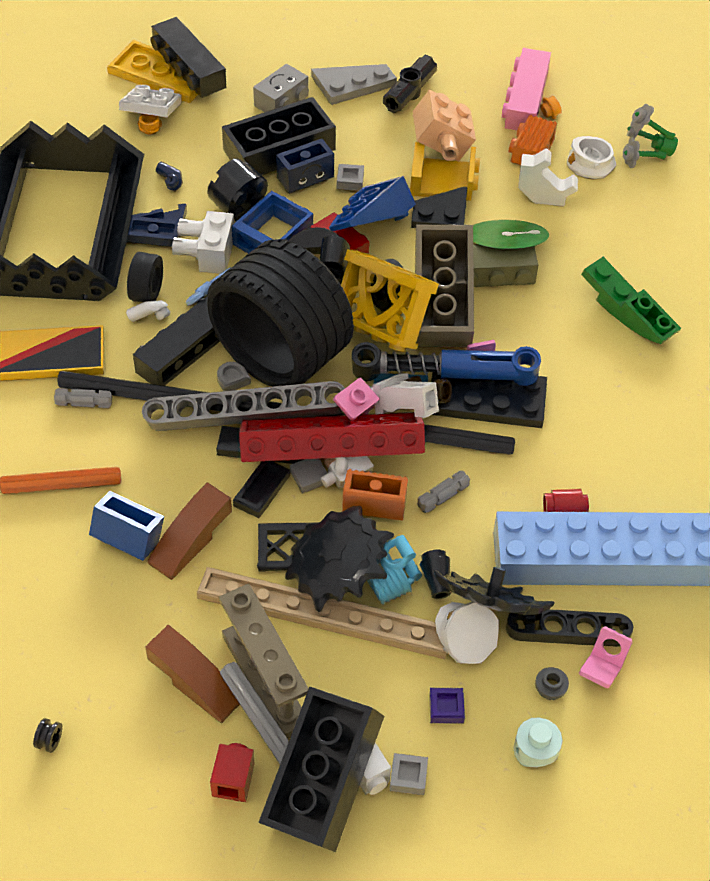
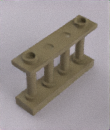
M246 584L219 596V601L233 625L222 630V635L236 663L286 737L290 738L302 708L297 699L307 695L309 688L250 584Z

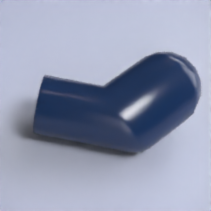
M162 161L158 163L156 173L166 177L165 184L167 188L173 191L178 190L183 184L181 171Z

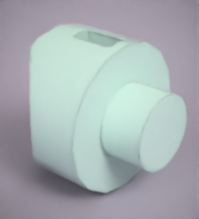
M530 718L524 721L517 731L514 743L515 757L525 767H542L555 762L558 759L563 741L561 732L554 723L544 718Z

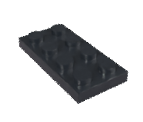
M432 372L431 382L437 379H447L452 386V395L449 402L438 403L439 412L432 415L535 428L543 427L547 377L538 376V379L533 384L523 386L515 383L513 380L441 378L440 374Z

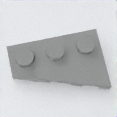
M387 64L311 69V77L331 105L391 88L397 82L396 76Z

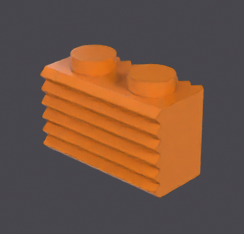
M529 115L525 123L521 122L516 135L518 138H512L509 146V153H512L511 162L521 165L523 154L536 155L546 148L550 150L555 140L556 121H547L546 118L542 119L541 117Z
M350 468L347 470L343 488L342 512L352 506H361L362 515L403 521L408 478L406 476L402 478L400 475L397 477L394 475L389 476L388 474L383 475L382 473L377 475L376 472L371 474L369 471L365 473L363 470L359 472L357 469L352 471Z

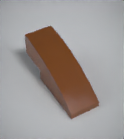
M207 482L192 497L166 530L147 560L148 564L172 580L213 539L212 531L232 512L231 497Z
M169 624L145 646L147 659L172 679V685L221 724L240 705L221 677L220 670Z

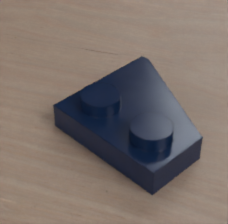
M178 204V210L165 213L161 208L152 210L149 213L132 215L126 242L172 247L174 237L180 238L177 233L178 222L180 218H186L187 205Z

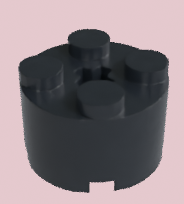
M237 158L230 160L216 172L219 177L215 183L211 180L207 190L208 197L224 213H233L234 221L236 222L265 197L268 182L248 162Z

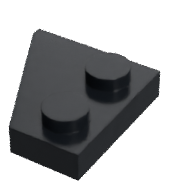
M467 187L415 200L416 205L413 206L411 228H416V225H464Z

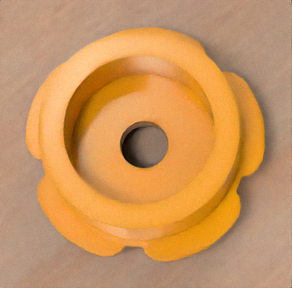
M551 96L542 99L543 104L540 105L543 115L546 118L551 116L553 120L556 119V116L562 113L561 106L556 97Z
M141 114L139 116L138 129L145 134H155L162 127V121L159 119V116Z

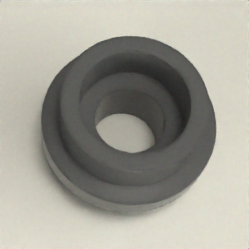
M548 667L542 669L537 674L535 686L543 698L556 700L566 694L569 680L562 670ZM547 680H555L558 684L552 685Z

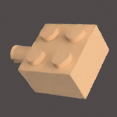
M429 89L413 110L417 141L442 153L445 160H456L459 162L476 141L471 110L462 103L457 104L449 100L443 93H436Z

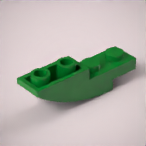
M604 256L583 270L581 275L599 293L596 301L635 333L650 341L662 344L681 330V327L644 289L637 292Z

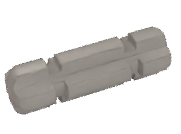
M57 388L54 394V401L59 406H67L68 403H71V406L95 407V405H98V408H110L112 394L110 391L99 390V393H95L96 390L71 389V392H68V389Z
M458 471L452 475L453 479L447 478L430 489L431 493L426 492L419 496L417 499L418 507L424 513L430 512L436 508L435 504H442L458 493L457 490L462 491L470 484L469 476L464 471Z

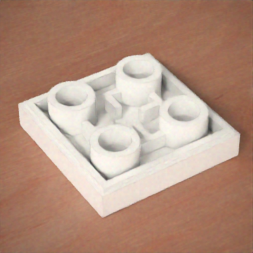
M136 85L134 89L119 101V110L168 117L181 104V95L174 93V90L169 88H162L158 91L150 89L148 85Z

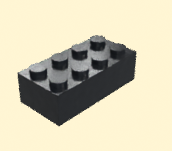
M314 97L222 126L223 150L230 160L237 158L241 161L245 160L261 175L277 170V154L310 142L323 139L332 151L336 150V126Z
M309 687L258 823L336 852L385 716L372 707Z

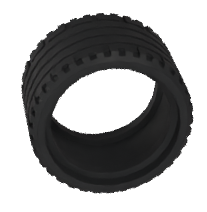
M271 239L263 242L217 278L208 289V314L220 342L230 356L245 368L247 373L271 387L304 384L341 352L353 337L354 325L351 306L336 277L311 252L288 241Z

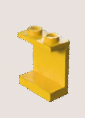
M415 142L410 184L412 196L429 197L457 188L467 187L466 201H471L472 190L477 191L479 175H474V173H479L480 158H475L476 147H471L469 162L424 158L425 145Z

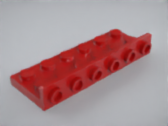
M414 412L361 414L354 420H350L347 415L242 420L239 431L242 462L423 454L425 452L424 422L421 417H415Z

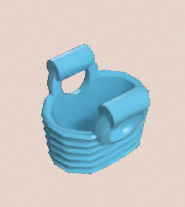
M404 535L397 536L395 539H391L384 544L387 556L381 559V566L387 573V578L367 580L376 597L383 605L385 602H390L392 599L395 600L403 594L406 595V593L412 592L411 585L422 577V573L413 561L416 553ZM396 546L403 558L392 560L388 552L392 547Z

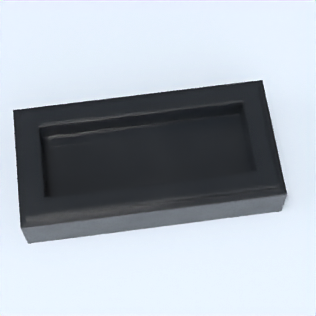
M261 461L233 499V506L260 518L290 477V469L273 461Z

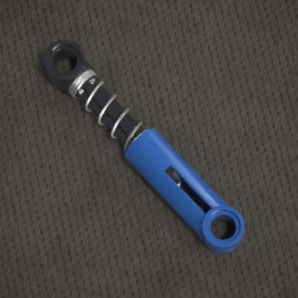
M363 342L356 345L351 354L353 374L356 378L361 377L364 381H372L382 373L388 374L389 371H398L399 374L402 371H411L412 374L424 372L426 375L429 372H437L438 375H441V378L513 380L519 385L527 386L533 384L538 379L541 364L539 352L528 346L520 347L516 351L442 350V353L440 352L439 355H436L434 352L431 355H423L421 352L418 355H410L409 352L396 354L395 351L392 354H388V352L378 349L373 343ZM364 360H369V361H371L370 363H367V364L362 363V361H364ZM526 364L529 365L530 368H524L520 365Z

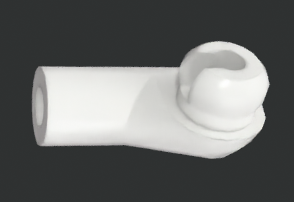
M158 300L140 303L127 309L126 313L129 320L135 322L152 313H155L158 320H162L170 315V310L167 308L168 304L166 302Z

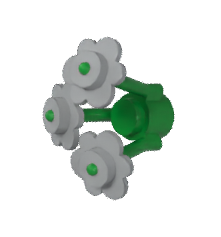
M644 104L635 110L632 115L631 125L627 128V136L630 138L628 144L623 149V158L629 168L635 167L639 156L657 157L664 160L666 155L672 156L678 145L675 133L667 131L650 119L654 108L648 104ZM648 124L661 134L653 135L641 129L644 125ZM639 135L652 140L651 147L655 151H639L640 145L638 141H635V137Z

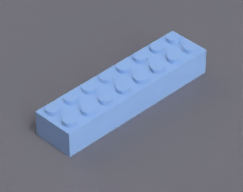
M497 511L493 531L496 567L506 570L502 585L710 586V513Z

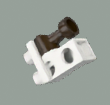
M401 373L373 384V387L369 386L380 398L375 405L376 414L394 412L399 409H414L415 417L426 418L439 412L438 403L449 402L452 395V386L449 380L437 379L434 382H422L421 378L416 375L409 378L408 373Z

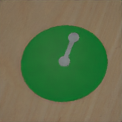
M491 220L473 225V242L492 248H527L541 244L549 237V232L542 226L520 220Z

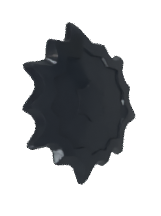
M352 506L343 512L331 511L320 523L307 524L305 526L304 535L291 547V554L294 557L285 574V579L291 580L296 578L298 580V592L309 594L318 612L322 611L329 599L342 601L347 592L352 593L357 598H361L363 595V584L367 580L387 578V573L381 566V559L387 556L384 544L394 537V533L378 531L376 529V521L363 517L361 506Z
M493 567L489 583L476 573L470 579H466L453 571L451 576L448 574L443 575L437 570L434 571L435 578L449 591L480 606L499 612L535 615L549 610L555 604L554 601H535L533 596L522 595L523 587L520 586L514 588L503 587L502 583L506 570Z

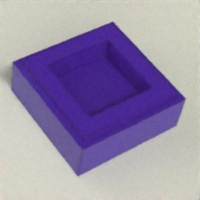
M430 688V723L464 724L463 688Z

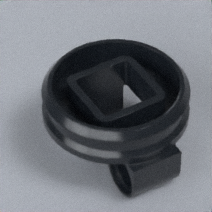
M315 227L305 229L295 234L289 240L279 239L301 246L313 255L320 254V261L332 272L341 285L348 263L344 258L347 249H350V245L344 238L339 237V235L329 229Z

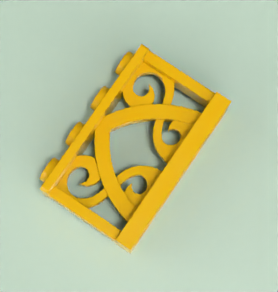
M347 249L344 260L348 261L341 287L348 298L351 309L353 304L357 303V310L352 312L353 325L355 326L354 331L366 335L371 333V339L381 343L389 342V348L405 352L406 348L417 350L418 343L416 341L431 294L436 295L439 283L370 254ZM376 275L377 280H376V283L374 284L373 278H374V276ZM388 280V296L393 305L387 311L377 316L371 293L382 289ZM400 285V291L396 293V288ZM402 313L405 315V320L401 316ZM398 323L400 326H402L400 334H398L396 331V325Z

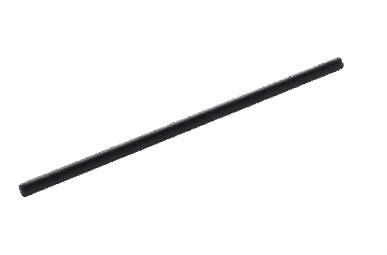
M60 371L57 378L60 388L96 390L95 393H99V390L110 391L113 396L147 401L157 397L210 393L68 371ZM250 401L242 402L238 410L242 412L248 411L253 406V403ZM269 401L268 407L276 409L282 403ZM215 404L210 410L221 412L223 405ZM424 424L425 442L509 455L514 452L515 438Z

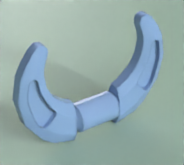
M227 270L198 287L195 293L186 300L187 306L193 305L208 294L211 284Z

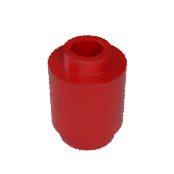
M581 488L551 490V493L543 494L544 512H589V498L587 494H583Z

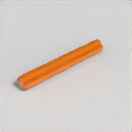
M120 467L7 475L0 477L1 493L8 494L116 485L121 483Z

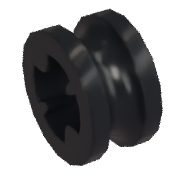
M43 718L34 735V748L41 749L44 746L47 752L52 753L60 741L63 730L62 723L55 722L51 724L50 719Z

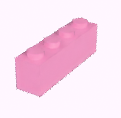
M523 48L521 56L516 57L514 72L511 74L510 87H508L506 102L509 103H504L501 116L506 118V129L518 130L519 124L521 122L525 123L529 115L538 117L548 75L551 52Z

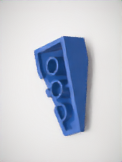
M404 176L368 185L360 189L348 200L350 205L342 208L343 213L336 216L329 229L337 231L391 218L397 221L408 216V211L416 203Z

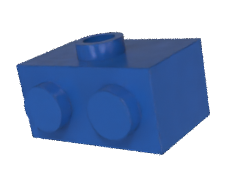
M109 491L93 508L89 535L144 561L159 542L164 516Z

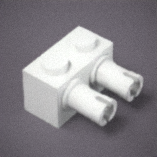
M207 211L203 221L180 218L177 227L178 236L198 237V240L174 237L172 254L196 257L198 259L199 272L220 274L227 270L233 246L232 225L234 224V214Z

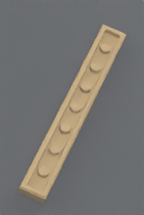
M210 567L206 568L197 591V599L221 604L219 596L250 584L267 616L441 659L446 658L447 653L443 650L444 646L439 640L436 624L433 621L346 600L339 602L335 599H329L322 611L318 612L315 609L312 597L307 593L298 592L297 588Z

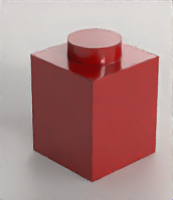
M240 743L219 744L210 779L212 797L246 802L255 765L253 749H249Z

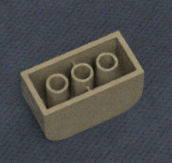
M416 225L415 274L439 283L436 295L431 294L416 343H418V347H467L469 344H472L474 336L473 225Z

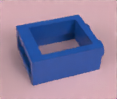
M271 191L232 225V243L249 254L263 242L271 240L272 238L257 230L273 216L293 227L280 238L289 240L295 234L309 229L313 225V213L288 200L286 197Z

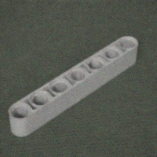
M328 381L157 397L145 402L142 407V415L149 426L156 431L241 424L242 420L337 415L343 411L336 403L327 402L326 398L332 393H340L345 388L339 382ZM302 396L312 398L310 404L306 406L298 405L297 401ZM272 399L282 400L280 407L276 409L268 407V403ZM250 401L253 403V406L248 411L242 412L238 410L242 402ZM213 405H223V409L220 413H209L210 408ZM185 407L194 408L190 416H180L182 409ZM158 409L164 410V415L160 419H151L154 411Z

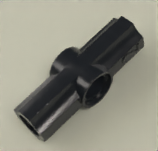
M425 54L423 57H419L411 67L401 70L400 79L383 96V104L387 107L388 111L393 113L401 111L410 100L419 98L421 88L437 71V63L434 62L433 57Z

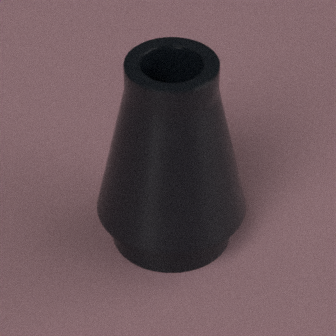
M440 549L423 553L421 556L422 561L419 565L430 588L432 598L442 599L450 596V591L438 582L434 571L437 570L443 575H450V557L446 555V551Z

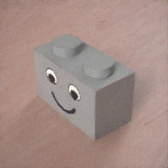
M285 64L253 87L254 106L265 113L304 100L309 92L308 76L294 67Z

